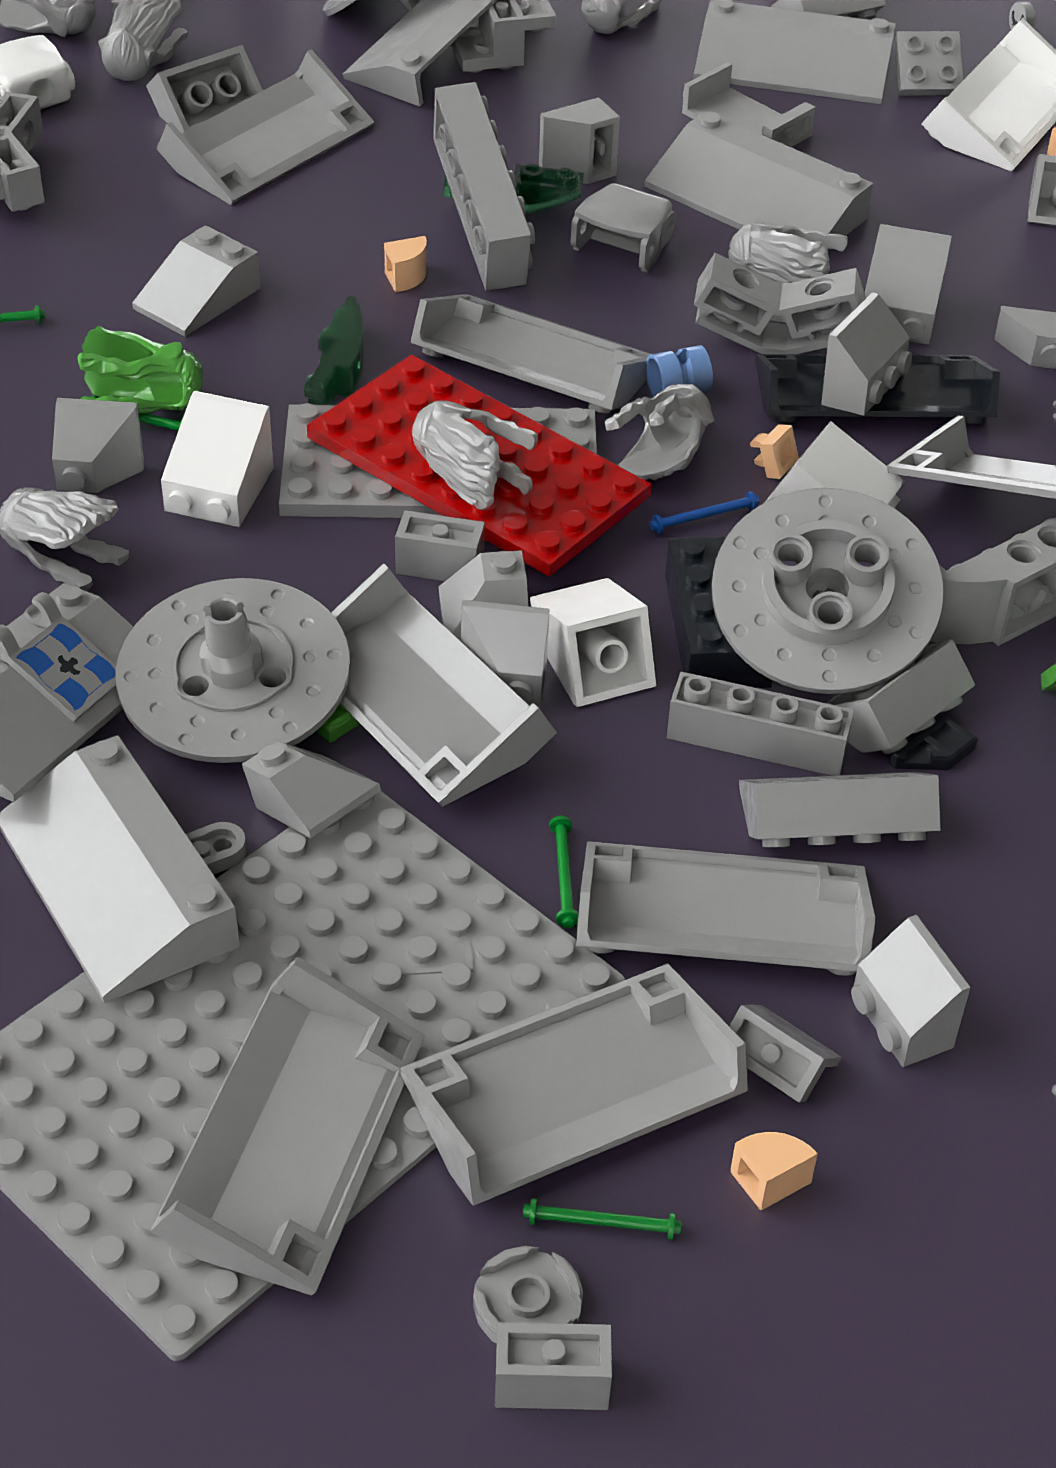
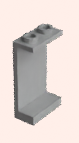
M729 62L684 85L682 113L692 119H695L705 111L714 112L726 120L789 147H793L812 136L815 106L804 102L784 114L778 113L730 88L732 64Z

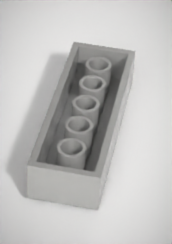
M476 82L435 88L433 140L485 291L526 285L528 269L533 267L530 245L535 243V232L532 223L526 222L525 204L522 196L517 197L515 175L512 170H507L505 148L503 145H498L496 123L494 120H489L487 98L485 95H480Z

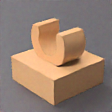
M778 424L769 434L760 433L750 442L751 447L760 448L761 453L754 459V463L765 468L767 478L781 479L799 460L792 425Z

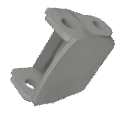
M612 183L587 197L575 210V216L571 223L570 244L573 246V250L579 251L589 239H593L640 254L639 268H641L642 272L647 273L657 262L664 246L672 237L677 223V213L672 211L671 202L665 198Z

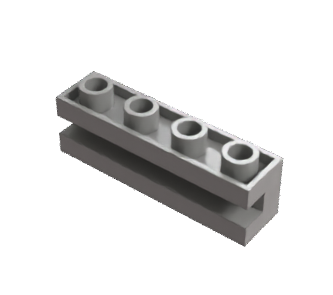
M680 672L670 701L667 739L837 776L840 775L854 710Z

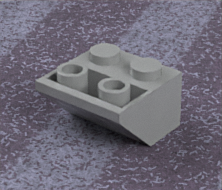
M599 97L541 113L538 173L542 177L590 184L616 176L620 116Z

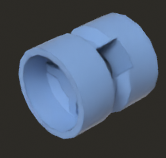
M702 345L679 349L676 354L672 351L650 354L647 357L646 378L652 397L673 384H693L703 394L711 391L713 385L712 365L709 355Z

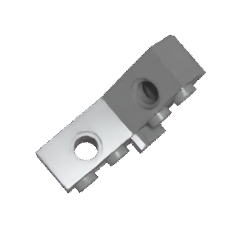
M6 92L0 99V200L4 199L6 205L14 212L17 210H28L34 205L45 203L40 166L28 153L42 135L43 126L38 96Z
M714 253L698 279L694 305L698 307L695 323L760 354H800L827 348L829 334L866 299L857 268L792 283H782L769 279L724 256ZM729 296H732V297L735 298L738 302L732 300ZM832 307L829 310L822 311L825 308ZM769 321L786 322L787 324L771 323Z

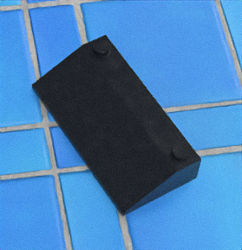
M755 354L763 409L768 416H774L773 421L796 422V416H964L965 423L979 424L985 422V417H997L1000 371L974 355H912V362L907 374H902L896 381L893 389H888L880 403L874 404L863 416L821 405L827 354Z

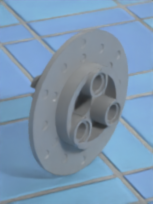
M813 488L790 492L768 500L744 516L735 525L723 542L715 561L712 579V601L717 621L725 638L735 652L756 671L773 681L797 690L812 693L838 694L860 691L886 682L904 671L922 654L932 639L940 619L943 605V580L938 560L927 539L906 516L895 508L871 496L854 491L834 488ZM794 561L797 563V565L788 566L783 564L782 562ZM866 561L873 566H862L858 562Z
M253 578L223 579L182 590L149 610L135 624L123 642L118 655L115 678L120 703L127 718L153 744L168 752L193 760L216 763L243 762L257 755L263 747L274 744L277 741L292 746L300 743L312 735L330 718L340 704L349 682L350 654L347 639L337 619L325 606L310 595L294 587L269 580Z

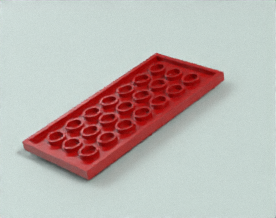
M412 354L307 424V438L437 513L447 517L485 522L486 541L503 551H522L524 563L549 577L651 496V483ZM434 401L455 402L466 408L489 412L500 420L514 422L519 428L529 429L537 433V446L532 450H528L523 445L514 444L508 439L494 434L477 420L463 418L481 430L485 435L494 437L499 446V459L503 462L515 464L523 474L531 478V492L523 496L519 488L501 477L497 478L495 483L494 502L489 509H477L474 505L465 501L456 491L449 487L439 474L429 468V463L417 450L413 441L412 427L418 412Z

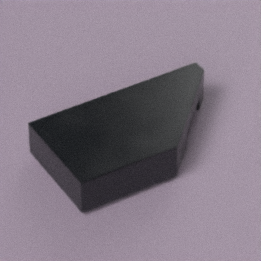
M943 715L932 726L923 730L904 747L895 751L891 756L890 766L896 769L949 770L976 749L978 738Z

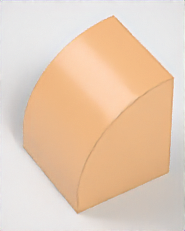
M425 236L384 243L385 274L395 293L412 289L424 281L427 275V240Z
M778 1132L756 1133L735 1143L730 1172L758 1208L763 1210L812 1183L818 1153L804 1141L788 1134Z

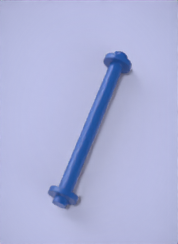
M753 491L746 492L745 498L665 518H661L658 514L653 515L649 526L651 531H655L659 535L663 533L666 527L747 507L752 511L758 507L760 499Z

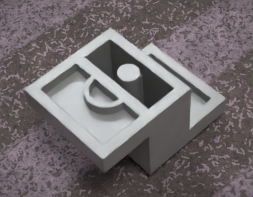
M497 0L479 17V26L466 29L451 44V47L463 72L478 73L485 69L499 68L507 70L514 66H523L525 31L541 32L547 28H556V14L548 0Z

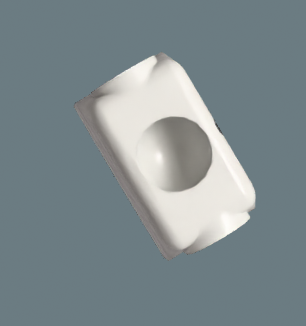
M44 35L25 37L0 44V99L6 92L38 96L40 110L70 99L71 90L75 89V79L72 70L67 62L62 59L54 44Z

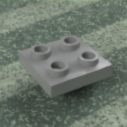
M897 31L895 35V52L899 96L950 95L963 81L960 32Z

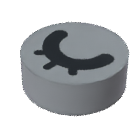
M1016 2L1013 4L1009 14L1011 30L1022 18L1031 27L1034 26L1035 10L1030 2Z

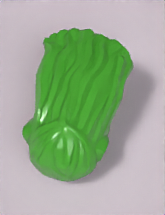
M96 326L95 329H91L88 332L82 345L84 351L78 354L77 357L80 370L86 373L84 376L86 384L91 392L99 397L83 396L80 399L137 403L138 414H149L160 410H184L188 406L192 393L194 391L201 392L203 388V366L197 356L183 349L181 342L163 345L150 341L136 333L110 331L101 326Z

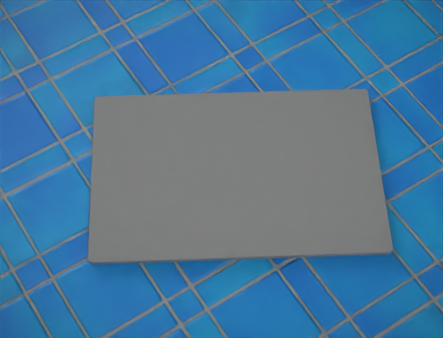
M382 791L312 838L288 827L244 858L241 863L216 878L236 908L240 948L107 1003H103L84 971L0 1031V1190L173 1361H182L274 1284L198 1260L154 1235L150 1230L273 982L297 957L305 960L425 1034L414 1062L625 980L621 973L584 946H576L577 940ZM470 937L474 971H471L466 965L464 943H456ZM445 966L442 973L402 975L401 969ZM406 1084L403 1086L346 1223L436 1148Z

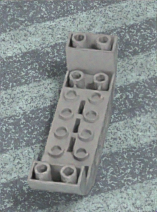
M1056 517L1049 518L1042 524L1024 533H1018L1010 540L994 548H988L980 555L962 564H956L947 571L939 565L943 580V605L936 631L930 642L939 643L953 639L955 644L994 642L999 646L1055 617Z

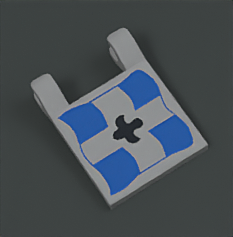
M41 592L33 597V604L26 608L24 614L31 623L46 629L20 648L12 632L6 626L0 625V660L8 663L74 723L116 687V664L61 615L55 601L49 594Z

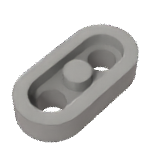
M217 822L186 834L213 875L238 865L246 856L245 833L236 824Z

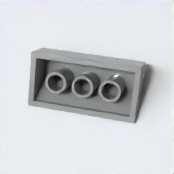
M903 772L739 780V790L749 837L762 839V847L790 846V838L808 837V845L836 844L835 836L853 835L854 843L881 842V834L898 833V840L916 841L926 840V831H940L938 775Z

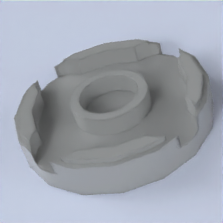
M521 1246L504 1250L487 1261L480 1271V1277L475 1284L473 1308L480 1328L491 1341L497 1343V1322L578 1324L580 1321L583 1290L577 1272L565 1258L552 1252V1256L539 1252V1247Z

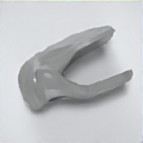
M1 0L0 25L3 27L30 33L58 34L62 37H65L67 34H78L87 31L96 15L95 0Z
M121 0L115 9L107 37L98 41L104 67L113 78L123 81H136L143 78L151 67L166 62L172 57L173 52L177 50L182 40L188 37L186 29H175L171 36L162 43L161 47L158 50L156 49L174 18L182 12L183 8L180 0Z
M583 0L581 12L587 25L596 32L611 34L622 26L632 25L643 18H647L651 12L658 9L661 0H648L635 12L623 18H619V13L625 0Z
M755 222L744 225L732 237L728 256L730 260L776 282L792 283L827 275L830 270L828 249H836L843 252L847 246L848 238L840 234L804 231L791 225L773 226Z
M673 384L651 399L645 396L642 399L638 397L635 401L626 404L621 408L620 413L614 414L613 417L605 421L606 431L618 429L637 414L643 416L645 421L644 431L637 444L618 466L645 481L648 479L655 481L657 478L671 475L674 471L685 469L689 465L693 456L698 451L705 429L708 424L714 422L710 402L700 389L693 384Z
M434 401L418 412L412 427L413 441L417 450L427 460L429 468L439 474L449 487L456 491L465 501L474 505L477 509H489L494 502L495 483L497 478L501 477L519 488L523 496L531 492V478L523 474L515 464L503 462L499 459V446L494 437L485 435L481 430L463 418L477 420L494 434L504 437L514 444L523 445L528 450H532L537 446V433L529 429L519 428L514 422L500 420L489 412L466 408L455 402Z
M24 487L16 489L3 502V506L0 507V534L2 538L6 540L11 548L26 555L33 565L41 570L48 571L56 581L77 586L84 591L89 590L93 586L91 576L80 573L79 569L68 566L60 560L36 552L30 546L28 540L46 544L51 549L70 546L76 553L91 557L99 563L121 565L129 558V550L115 545H108L103 541L90 540L85 535L115 516L119 509L114 500L98 498L96 495L86 494L82 491L57 492L54 490L44 491L40 488Z

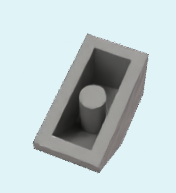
M1001 306L994 340L1030 366L1056 369V312Z

